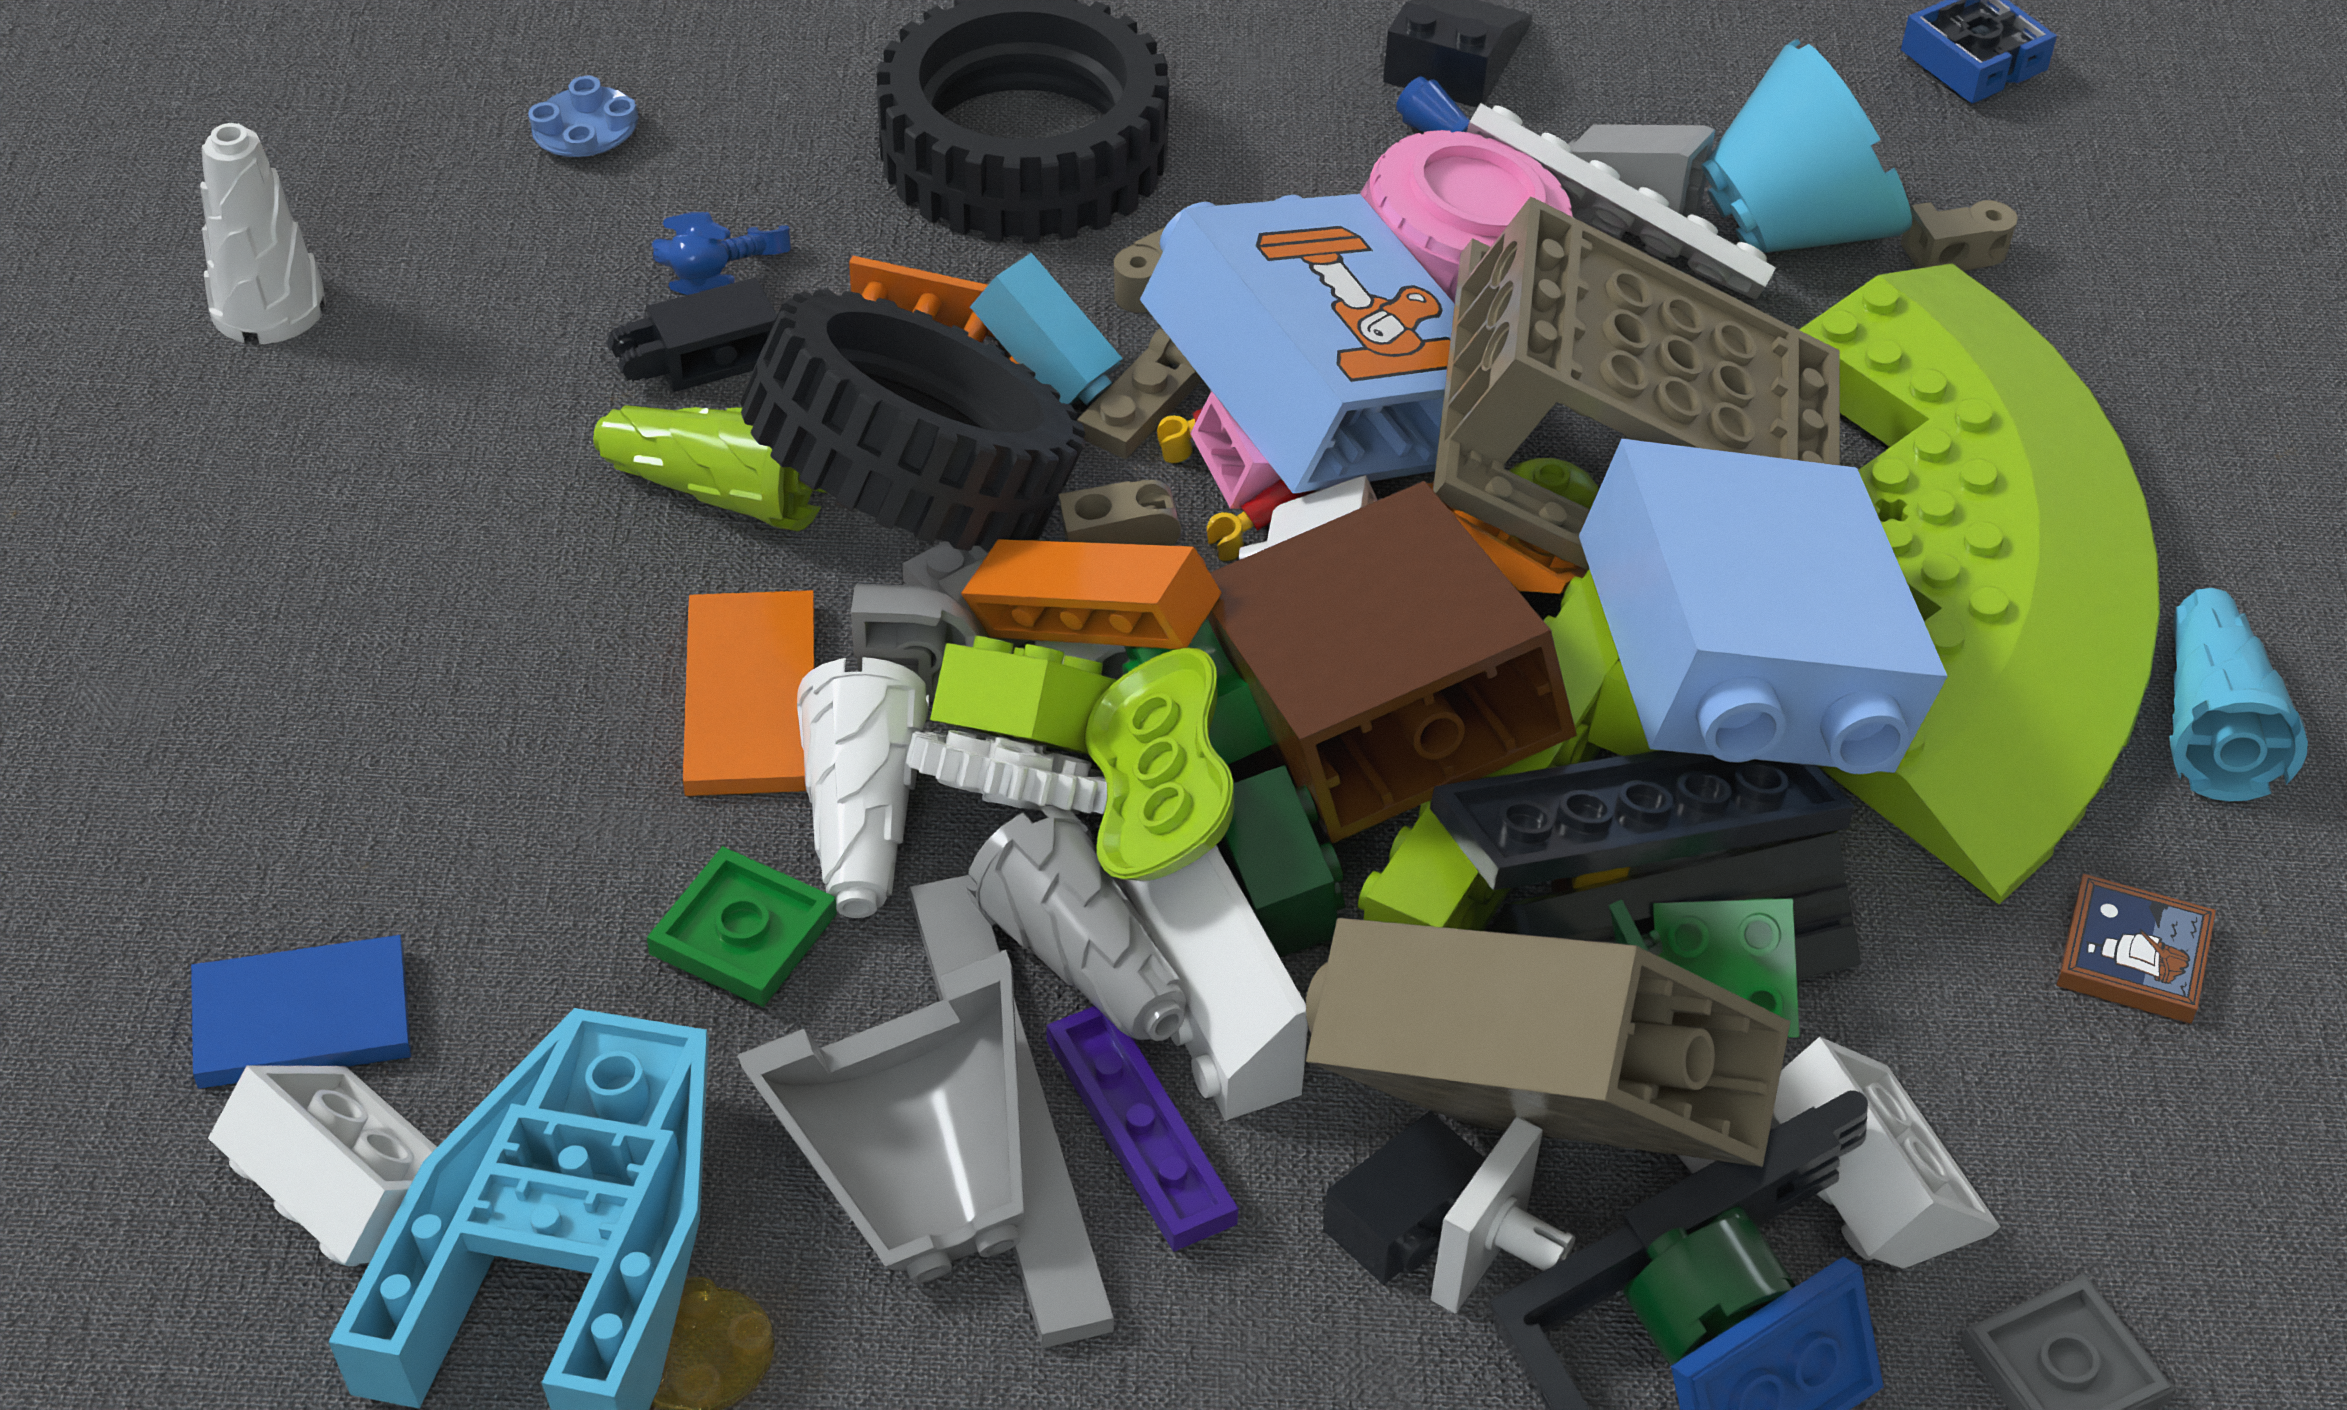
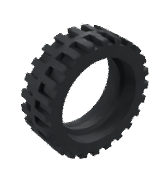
M954 0V7L946 10L937 5L924 12V22L920 25L910 21L899 30L900 42L889 41L883 51L884 62L878 64L876 76L880 160L883 161L884 175L889 184L897 183V196L906 205L919 202L920 215L933 223L939 218L950 221L951 231L966 235L970 229L985 232V240L1002 242L1004 235L1023 236L1024 243H1040V235L1058 233L1060 239L1064 240L1077 237L1078 228L1091 225L1095 231L1111 225V215L1118 211L1122 215L1127 216L1137 209L1138 194L1149 197L1157 187V175L1161 176L1164 174L1168 146L1170 78L1167 77L1168 64L1165 56L1162 53L1157 54V42L1148 32L1137 35V22L1127 15H1123L1118 19L1111 16V7L1098 1L1088 6L1079 3L1078 0ZM1009 90H1039L1075 98L1096 108L1104 116L1085 127L1065 134L1035 139H1013L990 136L966 129L948 120L943 114L967 100L985 94Z
M829 289L815 290L813 295L804 291L794 294L792 299L789 298L783 302L740 401L743 407L741 411L745 424L753 426L750 433L759 445L769 446L772 449L771 458L781 467H791L800 474L799 480L813 490H824L836 498V504L851 512L856 508L875 517L874 523L891 530L894 526L913 532L916 539L933 543L935 539L950 543L953 549L971 551L973 546H980L985 552L989 553L998 539L1038 541L1059 499L1058 494L1062 493L1085 445V440L1083 439L1085 436L1082 423L1076 421L1078 416L1071 405L1061 403L1059 401L1060 393L1050 384H1042L1035 379V372L1023 363L1015 364L1004 356V351L990 343L984 345L969 337L968 331L955 325L951 328L932 320V315L917 309L911 312L897 307L895 302L878 298L876 301L867 300L860 293L844 291L842 296H837Z

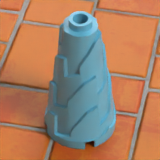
M2215 588L2197 589L2185 598L2180 606L2176 607L2173 618V635L2177 669L2173 673L2175 711L2172 714L2173 735L2169 736L2173 762L2180 780L2181 773H2183L2189 779L2191 790L2197 794L2229 802L2247 801L2271 794L2269 782L2284 775L2287 785L2302 768L2307 756L2308 746L2304 722L2293 706L2282 677L2275 669L2273 670L2263 643L2258 637L2254 636L2246 614L2239 613L2235 600L2223 590Z

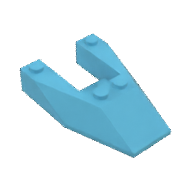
M574 1008L423 1161L328 1342L350 1395L420 1409L494 1257L499 1256L592 1274L542 1381L550 1409L649 1410L660 1385L700 1222L709 1037L706 1029Z

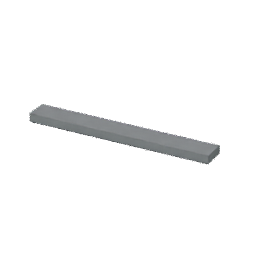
M969 875L910 886L911 904L940 1001L947 999L939 977L940 975L1000 952L991 924L972 903L967 893L966 887L971 891L977 890V884ZM1014 1000L1025 1217L1017 1227L1021 1241L1012 1249L1041 1348L1112 1333L1114 1330V1317Z

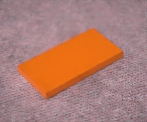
M813 590L689 595L683 787L685 796L807 791L805 786L804 750L801 746L797 711V692L802 679L811 670L815 669V604Z

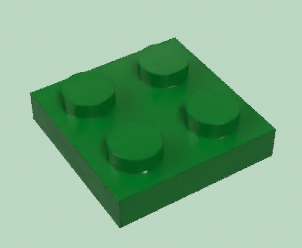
M722 846L647 936L648 951L650 955L764 1007L837 915L836 897Z

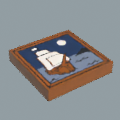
M2083 874L2077 890L2056 986L2192 1024L2198 1010L2216 910Z

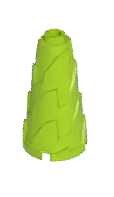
M624 405L621 410L612 409L606 416L601 417L594 429L593 442L595 449L600 452V456L607 462L613 463L616 470L638 475L664 487L694 495L698 501L755 517L773 527L792 531L805 529L812 523L821 509V506L808 504L812 491L827 493L822 489H811L799 480L800 474L791 467H781L770 456L772 449L769 446L759 445L750 432L753 426L744 423L741 415L742 408H727V411L698 407L668 410Z

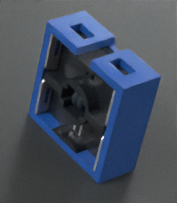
M1944 0L1908 16L1901 51L1973 104L2004 90L2005 82L2020 83L2048 70L2057 35L2009 0Z

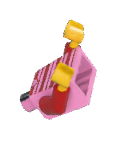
M1211 391L1204 407L1193 412V419L1186 421V419L1180 416H1167L1159 423L1157 435L1159 445L1162 448L1163 458L1168 463H1179L1189 458L1193 452L1191 438H1193L1230 509H1242L1243 512L1238 516L1226 512L1215 514L1210 518L1207 525L1208 544L1211 545L1221 539L1217 545L1218 558L1222 561H1230L1236 559L1239 556L1240 548L1244 547V532L1252 527L1257 531L1271 522L1273 510L1280 504L1314 493V490L1293 494Z

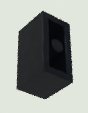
M1428 1111L1327 1189L1323 1231L1384 1286L1402 1270L1414 1271L1430 1258L1437 1243L1440 1241L1445 1216L1486 1159L1434 1113Z

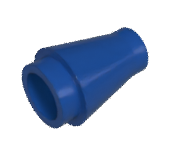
M1422 76L1417 77L1406 86L1396 104V110L1402 115L1403 123L1423 133L1429 131L1467 132L1470 120L1437 80L1428 81Z

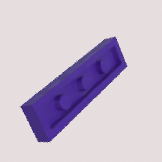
M1095 1006L1047 1024V1043L1172 1251H1177L1236 1226L1239 1208L1133 1038L1120 1031Z

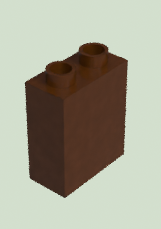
M1425 481L1210 572L1222 594L1206 618H1208L1229 662L1238 675L1249 685L1272 742L1268 749L1280 767L1286 766L1295 788L1306 785L1317 811L1318 824L1331 843H1335L1430 801L1434 786L1480 779L1577 736L1551 629Z

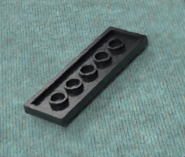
M1665 750L1434 786L1430 810L1493 891L1849 828L1855 807L1816 765L1758 759L1744 762H1728L1720 760L1713 755Z

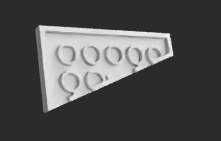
M1482 103L1478 106L1469 122L1467 132L1481 135L1483 138L1488 139L1489 137L1515 148V150L1531 156L1542 164L1544 169H1547L1556 177L1562 185V190H1565L1568 195L1573 218L1619 240L1625 231L1637 235L1646 244V252L1665 259L1666 256L1676 258L1679 254L1689 258L1688 266L1698 275L1756 300L1766 287L1776 267L1766 262L1767 256L1756 247L1743 242H1738L1737 245H1734L1717 235L1718 229L1709 221L1696 215H1689L1686 218L1668 208L1669 202L1659 193L1644 187L1636 190L1619 180V173L1609 165L1597 160L1587 163L1571 154V147L1557 136L1549 133H1542L1539 136L1521 126L1522 120L1512 111L1501 106H1494L1491 109Z

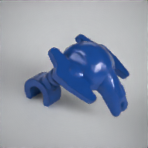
M689 212L664 219L663 226L674 229L677 235L672 240L658 238L652 242L653 260L661 265L671 267L680 278V280L669 282L668 286L671 290L685 295L734 283L733 275L720 274L727 262L751 257V255H774L791 250L790 230L787 225H781L779 229L771 231H760L758 227H751L747 229L748 235L728 239L731 236L729 229L713 222L708 212Z

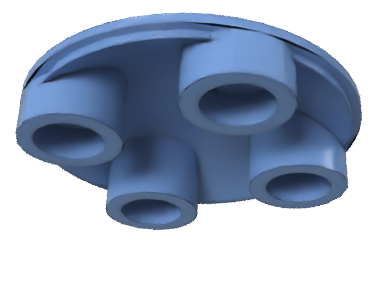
M581 76L573 79L569 83L568 90L554 95L545 102L533 105L528 112L531 133L535 142L550 153L567 157L591 156L608 151L624 142L633 133L638 123V110L635 101L618 90L601 86L599 79L593 76Z

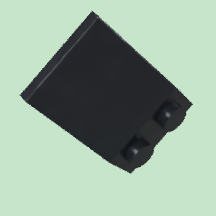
M1409 0L1405 2L1387 31L1383 82L1406 88L1417 77L1422 76L1428 81L1437 80L1454 102L1478 108L1480 103L1484 105L1531 25L1533 14L1480 0Z

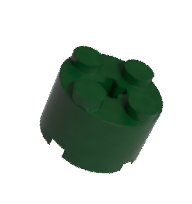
M1735 1207L1723 1212L1708 1226L1688 1235L1684 1228L1680 1227L1658 1237L1647 1249V1254L1652 1262L1625 1286L1623 1293L1669 1366H1672L1793 1289L1796 1285L1742 1207Z

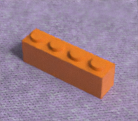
M1005 539L997 540L961 592V595L991 638L1165 649L1187 648L1222 594L1208 571L1205 561L1194 547Z

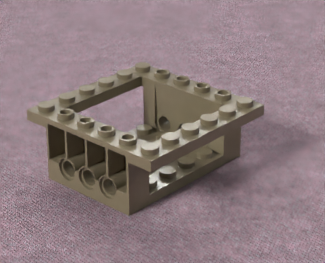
M1531 196L1491 247L1472 238L1461 252L1433 491L1451 508L1467 513L1501 529L1508 535L1518 537L1546 550L1564 561L1589 570L1579 534L1590 509L1504 469V464L1556 402L1569 407L1573 412L1581 416L1590 417L1623 433L1631 440L1840 465L1838 349Z

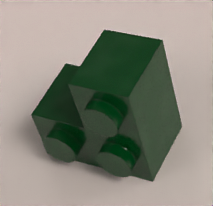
M1285 765L1233 783L1234 812L1232 821L1221 839V843L1237 884L1279 958L1332 939L1337 922V911L1346 908L1338 883L1343 881V874L1331 843L1327 842L1319 845L1311 825L1319 823L1308 788L1305 784L1295 788Z

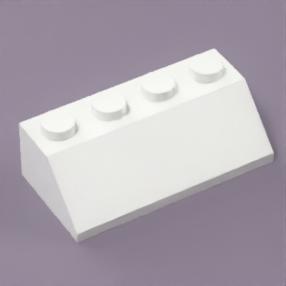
M1215 845L1205 855L1188 866L1162 878L1144 882L1119 878L1124 885L1123 893L1151 930L1150 939L1181 979L1177 984L1187 998L1184 1011L1185 1018L1181 1027L1170 1037L1177 1046L1185 1044L1192 1057V1073L1201 1095L1204 1098L1213 1097L1225 1121L1301 1096L1308 1032L1306 1004L1217 846Z

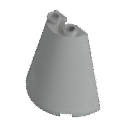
M1006 950L940 975L939 977L947 999L822 1048H819L804 1028L738 1054L744 1072L885 1267L895 1271H907L910 1282L913 1284L929 1282L944 1276L952 1270L951 1261L977 1251L981 1257L998 1255L1012 1249L1021 1241L1017 1227L1024 1220L1025 1210L1013 968Z

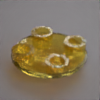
M706 1277L685 1279L660 1385L651 1405L659 1410H722L737 1403L752 1392L766 1375L775 1350L773 1327L763 1308L753 1299L740 1292L716 1287L714 1282Z

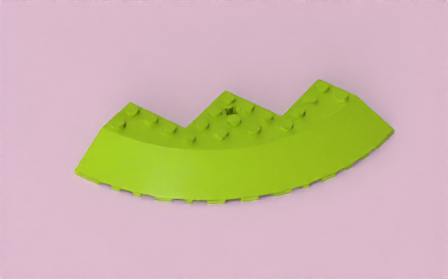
M1952 263L1878 275L1799 329L1839 350L1840 413L1890 446V448L1858 471L1948 676L1895 773L1876 771L1867 774H1852L1842 771L1838 767L1816 766L1996 903L2001 904L2053 855L2054 847L2068 830L2073 831L2085 816L2086 807L2099 792L2100 788H2104L2112 774L2116 759L2123 747H2127L2142 699L2150 682L2159 626L2158 554L2146 498L2123 442L2091 390L2057 349L2006 301Z

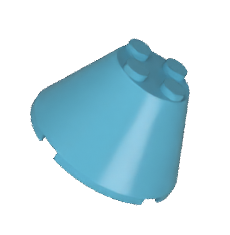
M1799 39L1793 40L1783 47L1708 157V160L1701 164V168L1712 186L1707 192L1713 205L1723 218L1730 214L1733 215L1740 228L1736 229L1740 242L1750 244L1763 253L1900 236L1910 230L1912 226L1911 210L1896 169L1892 168L1885 173L1871 145L1881 140L1852 92L1828 61L1810 44L1798 49L1796 46L1801 44Z

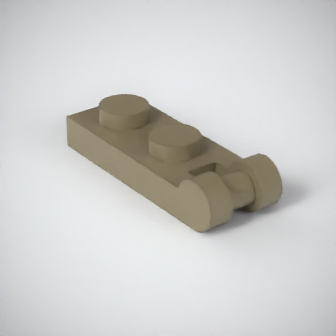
M1162 328L1155 332L1148 349L1077 419V422L1082 423L1085 436L1083 439L1125 460L1158 427L1161 420L1167 417L1203 380ZM1170 363H1173L1178 365L1179 367L1176 370H1174L1167 366Z

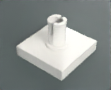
M1516 1117L1445 1216L1431 1301L1456 1314L1501 1248L1542 1271L1569 1257L1575 1243V1236L1568 1232L1564 1233L1527 1213L1543 1129L1520 1117Z

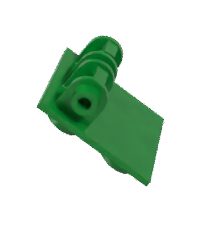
M1747 898L1746 900L1653 903L1654 929L1657 930L1663 946V953L1656 956L1791 1021L1787 1038L1800 1037L1793 898Z

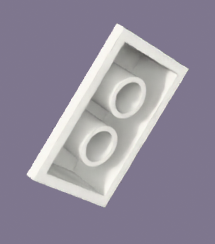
M1819 1037L1781 1070L1771 1121L1772 1129L1813 1106L1815 1109L1847 1091H1858L1867 1098V1132L1864 1143L1839 1157L1840 1165L1836 1168L1839 1172V1182L1817 1193L1827 1203L1834 1204L1846 1222L1841 1227L1843 1236L1861 1257L1868 1261L1876 1259L1904 1269L1991 1236L2000 1228L1998 1222L1887 1065Z
M246 1066L208 1137L215 1146L230 1158L229 1165L237 1174L256 1182L275 1200L274 1207L281 1215L300 1223L321 1242L319 1247L324 1255L339 1264L351 1267L371 1262L420 1166L437 1148L346 1066Z

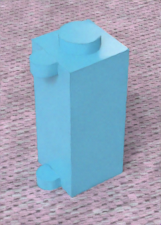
M1032 253L997 275L970 306L973 312L1019 364L1023 363L1036 374L1035 379L1040 383L1050 384L1060 393L1059 401L1061 403L1072 405L1081 399L1088 406L1112 385L1107 376L1121 364L1120 361L1123 358Z

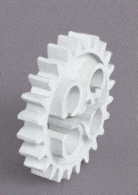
M949 730L948 734H937L925 731V733L916 731L912 734L906 764L910 768L917 769L923 774L936 776L937 782L981 793L983 794V801L1040 811L1039 807L1047 804L1070 810L1073 814H1080L1081 811L1091 813L1092 811L1100 814L1105 812L1107 803L1106 780L1101 770L1091 769L1092 763L1089 761L1046 751V744L1010 736L989 735L986 740L976 739V734Z

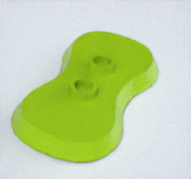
M1187 647L1172 650L1135 667L1114 682L1101 695L1089 716L1085 731L1086 748L1091 758L1103 772L1107 785V803L1097 837V857L1102 868L1112 877L1144 882L1172 874L1210 851L1221 841L1232 821L1234 812L1232 774L1227 764L1213 749L1209 740L1210 727L1218 697L1216 667L1211 657L1201 649Z

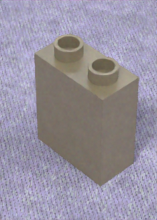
M1337 918L1328 962L1322 965L1315 973L1307 992L1306 1019L1312 1035L1306 1062L1470 1126L1506 1131L1514 1119L1520 1117L1543 1129L1542 1136L1763 1167L1791 1021L1634 945Z

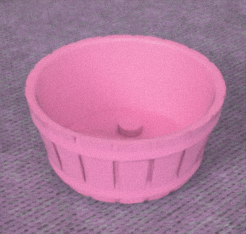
M1429 131L1424 134L1418 133L1401 139L1398 143L1393 144L1377 160L1370 178L1360 192L1362 197L1454 304L1460 254L1472 238L1491 247L1530 196L1572 217V207L1565 190H1562V185L1550 171L1544 169L1542 164L1531 156L1517 151L1501 141L1489 137L1488 139L1483 138L1481 135L1468 132Z

